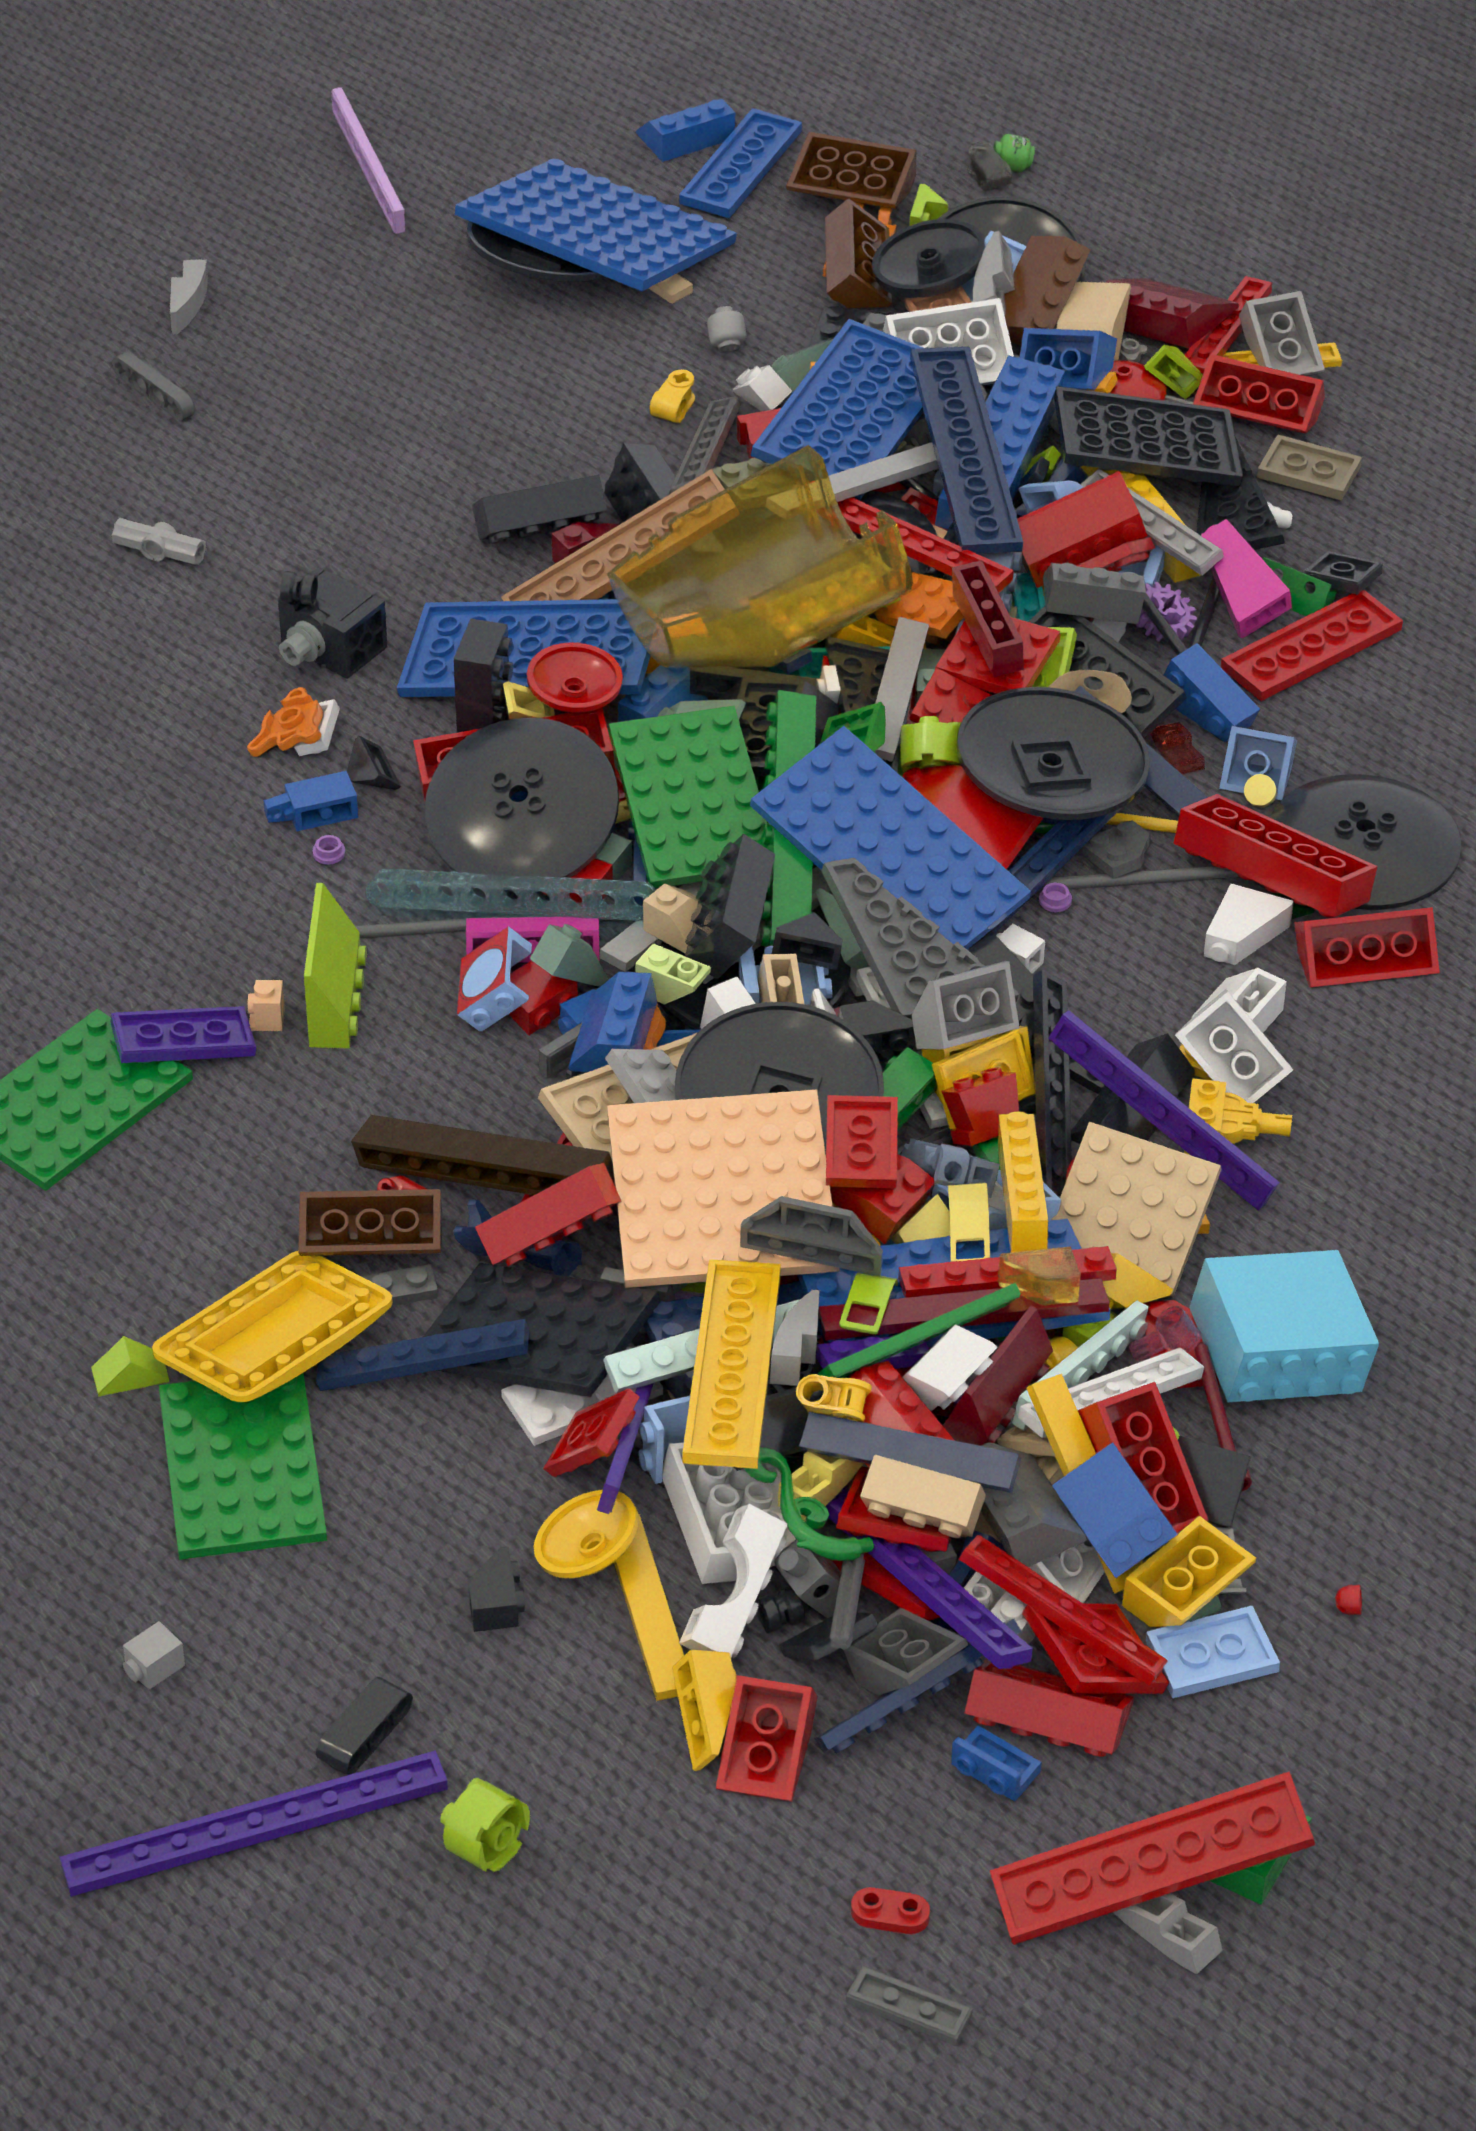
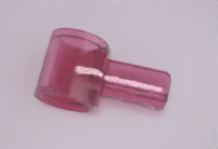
M1172 1306L1158 1316L1155 1323V1331L1132 1342L1129 1345V1349L1136 1361H1142L1163 1349L1169 1352L1181 1347L1184 1351L1189 1352L1199 1344L1202 1335L1182 1307Z

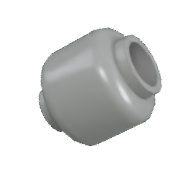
M730 306L717 308L715 314L711 315L707 320L709 340L714 347H718V350L722 352L741 348V344L747 338L743 314L734 311Z

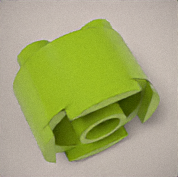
M923 716L919 719V723L902 725L900 732V764L902 772L905 773L914 767L924 769L942 765L962 766L957 754V737L961 722L942 723L939 722L938 717Z
M474 1778L456 1802L449 1803L442 1811L440 1822L445 1825L443 1832L444 1845L448 1851L487 1872V1869L493 1872L498 1871L508 1863L522 1845V1842L518 1841L517 1838L521 1828L526 1831L528 1830L530 1823L529 1808L524 1802L480 1778Z

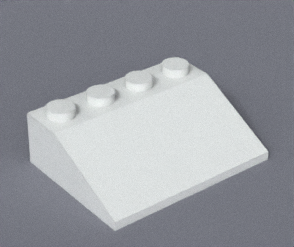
M1000 298L887 315L885 318L883 332L923 348L970 346L981 385L994 384L1008 355L1014 357Z
M684 1443L669 1444L663 1463L662 1479L701 1583L736 1581V1564L730 1551L722 1543L736 1509L747 1504H751L784 1521L781 1509L778 1506L781 1473L773 1465L761 1464L768 1471L777 1473L773 1483H764L752 1478L745 1469L736 1471L734 1467L682 1464ZM786 1527L783 1534L787 1537L781 1553L796 1540L788 1527ZM774 1556L770 1567L775 1566L774 1560L776 1556Z

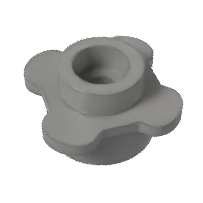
M1131 338L1123 339L1118 359L1139 362L1141 354L1147 353V346L1139 345L1138 341Z

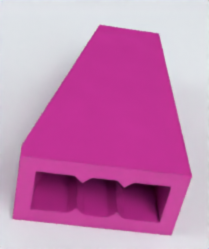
M1227 519L1217 525L1210 526L1201 534L1203 538L1222 549L1224 557L1211 568V572L1237 635L1240 638L1248 636L1292 608L1291 594L1288 587Z

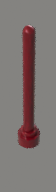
M1198 1343L1194 1348L1196 1360L1204 1366L1201 1379L1219 1446L1236 1452L1208 1346L1204 1343ZM1249 1469L1247 1470L1242 1491L1247 1490L1252 1484Z

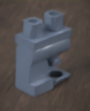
M911 1138L910 1143L903 1146L901 1156L909 1158L934 1178L935 1184L948 1186L987 1183L988 1198L992 1197L1000 1164L969 1155L964 1148L942 1143L938 1145Z

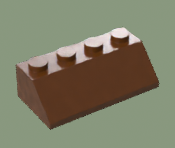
M849 198L825 217L827 294L833 301L841 303L846 308L889 307L892 304V294L886 292L878 285L872 268V260L876 250L890 237L889 228Z
M1066 236L1030 237L1013 273L1015 290L1004 294L1006 310L1004 316L1011 342L1019 346L1022 345L1024 328L1054 329L1091 249Z
M441 1189L300 1192L299 1256L441 1253Z

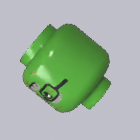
M1005 134L1000 142L995 141L992 157L996 158L997 167L1002 170L1023 172L1032 165L1035 147L1031 146L1030 140L1026 137Z

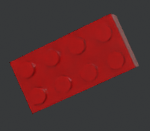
M1156 1382L1103 1399L1078 1410L1096 1454L1113 1442L1176 1532L1182 1531L1199 1516L1209 1521Z

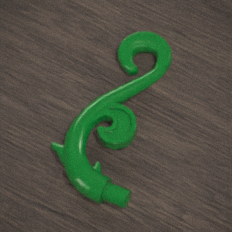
M760 1447L758 1469L745 1468V1471L752 1478L764 1483H773L777 1473L768 1471L761 1464L773 1465L781 1473L780 1509L784 1522L788 1524L789 1531L799 1541L797 1542V1547L808 1549L819 1556L837 1561L858 1559L861 1554L873 1550L874 1544L870 1537L837 1539L833 1536L828 1537L816 1532L814 1529L824 1527L828 1520V1509L815 1498L799 1497L795 1499L792 1474L787 1460L782 1454L773 1449ZM801 1515L806 1516L805 1521L801 1518Z

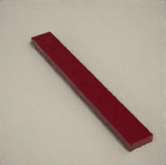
M1101 1278L1019 1286L1020 1297L1010 1305L962 1326L1019 1321L1031 1305L1038 1310L1040 1318L1109 1312L1110 1302ZM1002 1288L890 1299L878 1334L840 1328L839 1322L845 1304L820 1306L818 1317L825 1340L902 1333ZM852 1304L847 1321L874 1326L879 1308Z

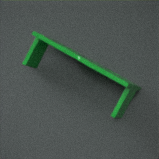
M1263 557L1264 562L1273 572L1276 568L1281 569L1283 572L1281 581L1288 587L1291 594L1292 608L1289 610L1308 616L1334 603L1337 591L1330 592L1332 584ZM1307 582L1315 584L1314 593L1306 591L1305 586Z

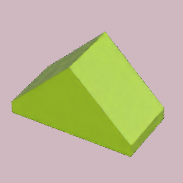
M1163 345L1144 365L1145 369L1184 399H1187L1199 387L1203 376L1177 347Z
M125 1336L91 1367L98 1397L169 1382L166 1366L154 1357L153 1349Z

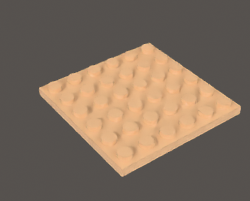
M817 1090L607 1105L614 1183L622 1202L617 1203L625 1288L706 1282L709 1259L781 1264V1276L840 1271L838 1267L740 1247L742 1221L781 1196L832 1206L830 1186H826V1155Z

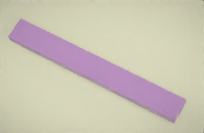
M342 87L332 89L333 114L393 232H405L404 208Z

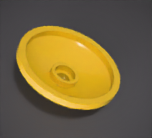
M596 1490L572 1498L558 1507L544 1521L535 1538L534 1554L541 1568L555 1577L580 1578L595 1574L613 1564L628 1549L638 1529L639 1515L631 1499L625 1494L618 1492L612 1512L606 1514L597 1511L603 1490Z

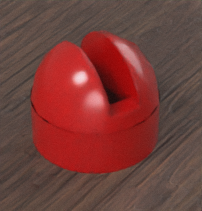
M1348 1585L1339 1589L1335 1596L1338 1610L1343 1614L1362 1615L1361 1585Z

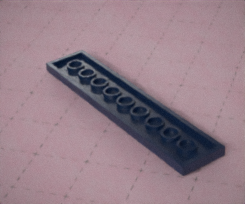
M970 346L911 349L910 360L959 546H961L962 550H970L976 554L1021 552L1023 550V538Z

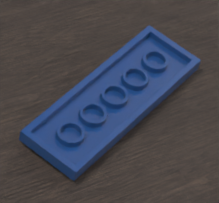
M752 108L679 194V204L730 218L802 132V122Z

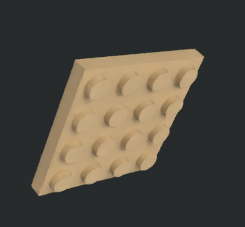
M1089 1122L1060 1196L1061 1203L1058 1214L1052 1220L1068 1218L1082 1249L1109 1246L1111 1253L1120 1254L1171 1287L1173 1291L1169 1296L1173 1297L1222 1168L1219 1164Z

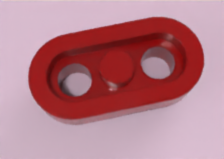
M868 1887L854 1894L851 1901V1915L857 1924L866 1928L916 1934L927 1927L930 1918V1907L928 1902L917 1894ZM874 1902L876 1905L870 1906L865 1903ZM906 1908H913V1909H915V1911L909 1912V1911H906L905 1909H906Z

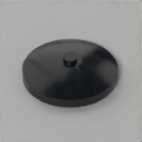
M954 219L924 221L908 226L886 239L874 254L872 268L878 285L890 294L906 298L931 297L954 290L971 280L976 274L986 244L980 230L967 222Z

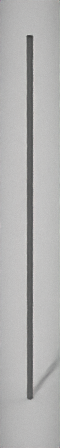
M1216 866L1135 871L1115 879L1111 878L1108 874L1052 877L1039 891H1042L1047 884L1054 882L1064 884L1068 889L1236 878L1239 876L1238 873ZM632 906L474 918L599 916V922L639 919L643 916V913H633ZM466 918L359 925L355 927L360 932V938L466 931Z

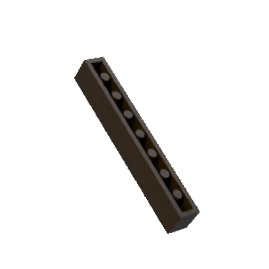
M370 1115L351 1140L359 1166L374 1170L536 1195L589 1166L604 1163L614 1183L613 1163L610 1153L602 1150Z

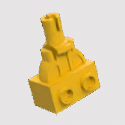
M1192 1078L1189 1109L1232 1144L1238 1143L1243 1139L1255 1141V1136H1259V1133L1290 1137L1292 1115L1261 1112L1262 1109H1258L1259 1104L1247 1103L1240 1096L1225 1092L1226 1082Z

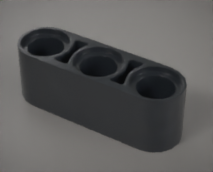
M382 1677L374 1678L322 1736L316 1749V1757L347 1775L354 1774L408 1714L413 1702L412 1694Z

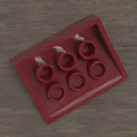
M1146 278L1113 279L1104 282L1131 284L1123 331L1190 348L1239 308L1238 302Z

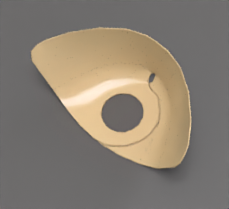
M1070 671L1059 676L1049 686L1050 688L1074 692L1081 685L1095 699L1097 698V700L1109 705L1121 714L1126 711L1132 701L1131 693L1124 680L1114 673L1105 671ZM1097 677L1102 680L1104 685L1099 690L1089 689L1084 684L1085 678Z

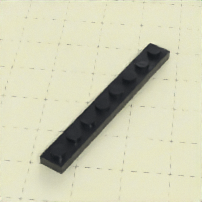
M1041 970L1033 975L1036 1135L1043 1182L1060 1198L1066 1183L1067 1170L1072 1161L1069 1055L1048 1038L1062 1014L1068 1011L1067 982Z

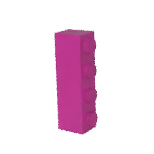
M599 916L466 918V955L509 926L532 944L531 954L519 961L529 962L549 924L559 927L568 924L582 933L580 938L591 945L600 961Z

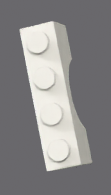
M751 1504L736 1509L722 1542L730 1551L736 1564L737 1579L734 1590L730 1597L721 1605H704L694 1609L679 1644L691 1650L730 1652L732 1658L736 1657L743 1645L744 1638L741 1636L744 1626L752 1621L757 1612L758 1604L755 1600L760 1590L765 1589L771 1579L772 1570L769 1567L774 1556L777 1557L785 1546L787 1537L783 1534L788 1525L787 1523Z

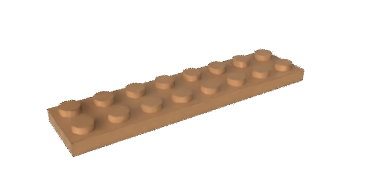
M710 469L501 597L503 601L597 600L739 512L713 470Z

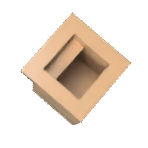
M256 980L254 993L248 994V1013L250 1014L249 1024L251 1031H282L285 1011L283 980Z

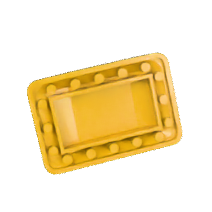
M295 1251L159 1338L152 1346L153 1354L158 1361L235 1402H247L292 1380L344 1346L391 1308L393 1304L392 1295L387 1289L320 1255L299 1256L298 1251Z

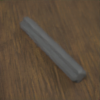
M864 1553L858 1559L843 1561L830 1633L831 1646L835 1650L839 1648L846 1650L851 1646L865 1564L863 1559Z

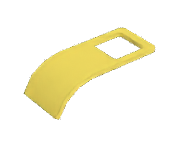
M987 1183L948 1185L951 1261L990 1257ZM984 1241L985 1256L983 1258L956 1259L957 1242Z

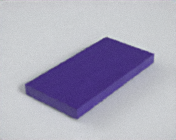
M243 1006L111 1013L110 1023L121 1063L248 1057L256 1055V1044L245 1007Z

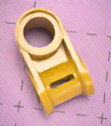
M676 370L670 373L666 381L652 397L650 415L674 423H680L695 402V395L692 392L694 375L687 370Z
M813 1374L803 1377L799 1381L796 1395L808 1412L864 1423L865 1415L862 1412L866 1395L871 1393L872 1386L865 1381L854 1378H834ZM818 1390L824 1391L819 1400L810 1402V1397L814 1392Z

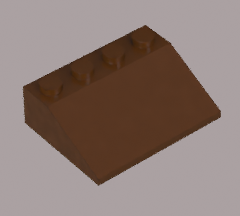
M808 132L786 185V190L841 200L849 198L853 202L895 209L910 193L916 177V150Z

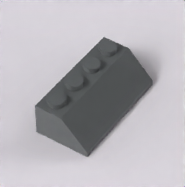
M990 1442L982 1445L983 1447L1018 1453L1022 1458L1012 1493L982 1487L986 1496L981 1513L1007 1554L1030 1567L1087 1541L1085 1534L1031 1454Z

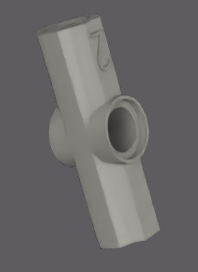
M119 518L115 522L112 533L113 543L141 550L147 559H154V561L158 562L162 561L164 557L199 565L206 551V541L178 534L170 524L165 522H158L152 527Z

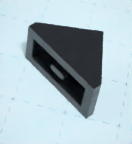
M814 912L777 927L771 954H796L797 961L800 963L837 970L843 940Z

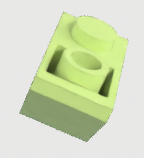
M652 944L635 963L637 973H652L656 998L662 1004H667L694 992L711 972L710 966L656 944Z

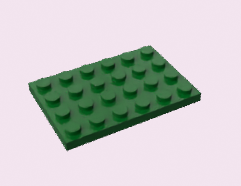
M734 705L609 723L608 733L650 889L659 888L663 884L676 886L702 882L704 878L701 877V874L706 864L711 860L715 862L720 857L724 847L729 842L734 843L742 834L767 848L768 844H763V832L765 825L768 823L750 806L751 798L758 794L759 791Z
M96 1009L0 1080V1160L47 1191L192 1081V1070L176 1060L121 1063L110 1023L111 1017Z
M303 1373L278 1388L247 1402L232 1401L197 1381L159 1385L179 1560L327 1541Z

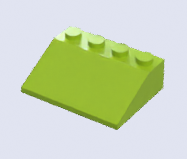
M316 883L304 970L309 1047L350 1048L351 1036H357L358 1016H354V1012H360L361 993L357 992V989H363L364 971L359 968L360 966H366L367 950L366 946H360V932L323 883Z

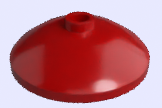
M1114 360L1113 368L1110 372L1116 373L1118 381L1111 390V394L1165 401V383L1145 369L1144 364L1128 360Z
M571 642L549 646L532 658L527 669V683L533 695L549 707L563 712L584 713L597 710L612 702L622 687V670L616 659L606 651L584 643Z

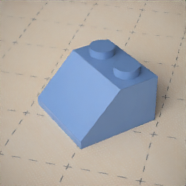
M1231 726L1219 789L1244 793L1245 783L1250 777L1264 774L1269 776L1276 785L1277 795L1275 799L1282 800L1291 773L1297 740L1295 737Z

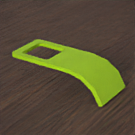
M858 1272L853 1280L839 1322L840 1328L878 1334L894 1286H898V1280L896 1278ZM859 1304L879 1308L875 1325L869 1326L848 1322L847 1317L851 1305Z

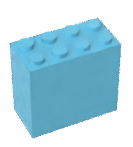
M1338 1250L1205 1258L1189 1308L1203 1343L1208 1346L1214 1370L1227 1402L1353 1394L1363 1390L1379 1342Z

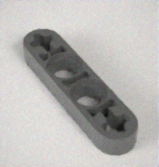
M125 351L113 358V368L121 379L177 420L182 421L195 413L193 401L185 391L134 354Z

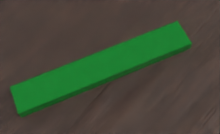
M1013 1283L829 1364L818 1374L834 1378L847 1377L856 1373L861 1368L874 1365L942 1335L954 1325L962 1326L1010 1305L1020 1297L1021 1292L1017 1284Z

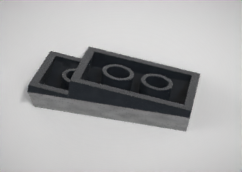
M1168 1033L1136 1044L1127 1056L1129 1060L1177 1099L1178 1095L1195 1075V1069ZM1104 1086L1071 1130V1140L1081 1144L1089 1122L1146 1141L1157 1130V1127L1107 1086Z

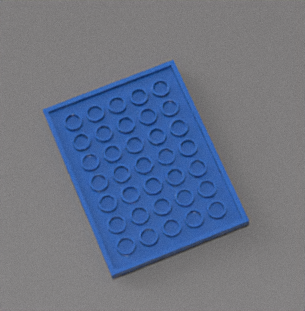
M549 159L547 162L535 166L524 173L517 174L515 177L469 197L455 206V215L640 291H644L731 246L736 242L737 235L736 232L727 229L723 224L711 223L697 214H688L681 211L675 205L663 204L656 201V198L653 196L633 192V189L630 187L618 186L611 183L607 178L588 174L585 169L565 165L564 161L559 159Z

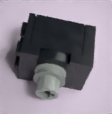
M317 567L310 573L318 577L317 598L313 606L303 605L301 601L296 600L292 603L282 602L280 597H278L281 635L279 651L284 660L292 666H296L304 660L308 662L313 661L320 665L326 664L327 669L348 679L388 647L385 601Z

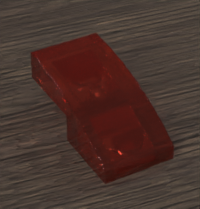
M1180 722L1158 726L1150 733L1163 758L1181 774L1205 769V758L1192 746V734Z

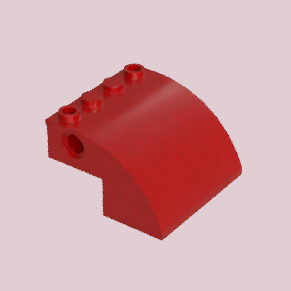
M942 765L924 769L914 767L902 775L909 784L1006 869L1043 819L1042 817L1017 811L994 800L973 783L960 765Z

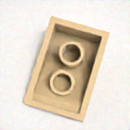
M1075 282L1059 317L1057 329L1102 331L1117 338L1114 360H1118L1131 284Z

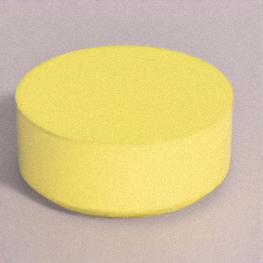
M1257 774L1250 777L1245 783L1244 795L1251 805L1260 808L1267 807L1275 800L1277 788L1269 776Z

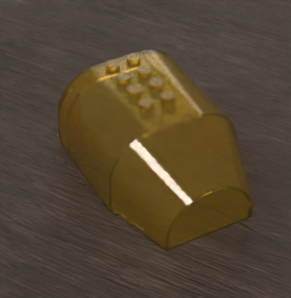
M809 445L676 515L667 522L669 530L659 538V535L653 534L648 538L650 546L640 555L638 552L633 551L607 573L615 597L632 630L652 658L666 668L773 667L910 593L913 587L912 572L897 523L881 510L877 512L876 517L879 529L871 532L866 522L859 526L862 538L858 539L848 526L837 504L823 457Z

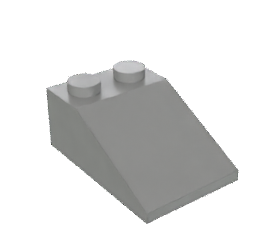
M1301 291L1246 301L1239 314L1246 342L1260 366L1303 376L1325 371Z

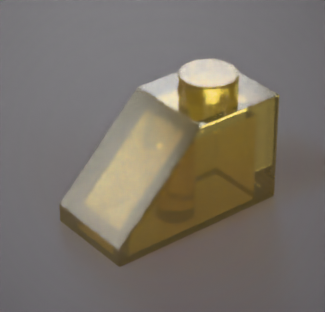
M1071 1247L1000 1254L999 1286L1004 1288L1016 1283L1021 1296L1043 1306L1078 1302L1081 1274Z

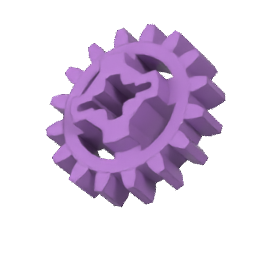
M1155 582L1152 587L1146 583V594L1179 638L1182 640L1184 636L1187 637L1197 620V617L1193 615L1196 610L1195 607L1187 605L1190 601L1189 597L1182 598L1180 596L1181 590L1179 589L1175 592L1171 591L1170 584H1167L1165 588H1161L1158 582ZM1142 609L1139 622L1136 624L1137 628L1144 627L1146 629V636L1151 635V633L1155 634L1156 641H1160L1163 636Z

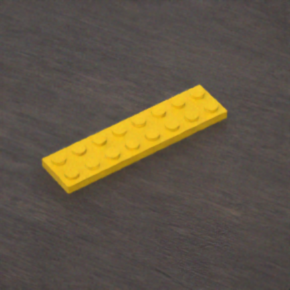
M709 1259L682 1464L758 1469L781 1264Z

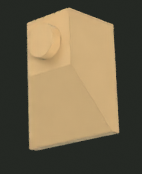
M663 884L643 901L644 931L686 954L688 945L685 943V940L692 929L693 922H691V916L698 904L696 896L685 890Z

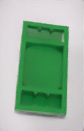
M882 702L829 717L820 744L841 727L845 726L875 753L885 743V706Z

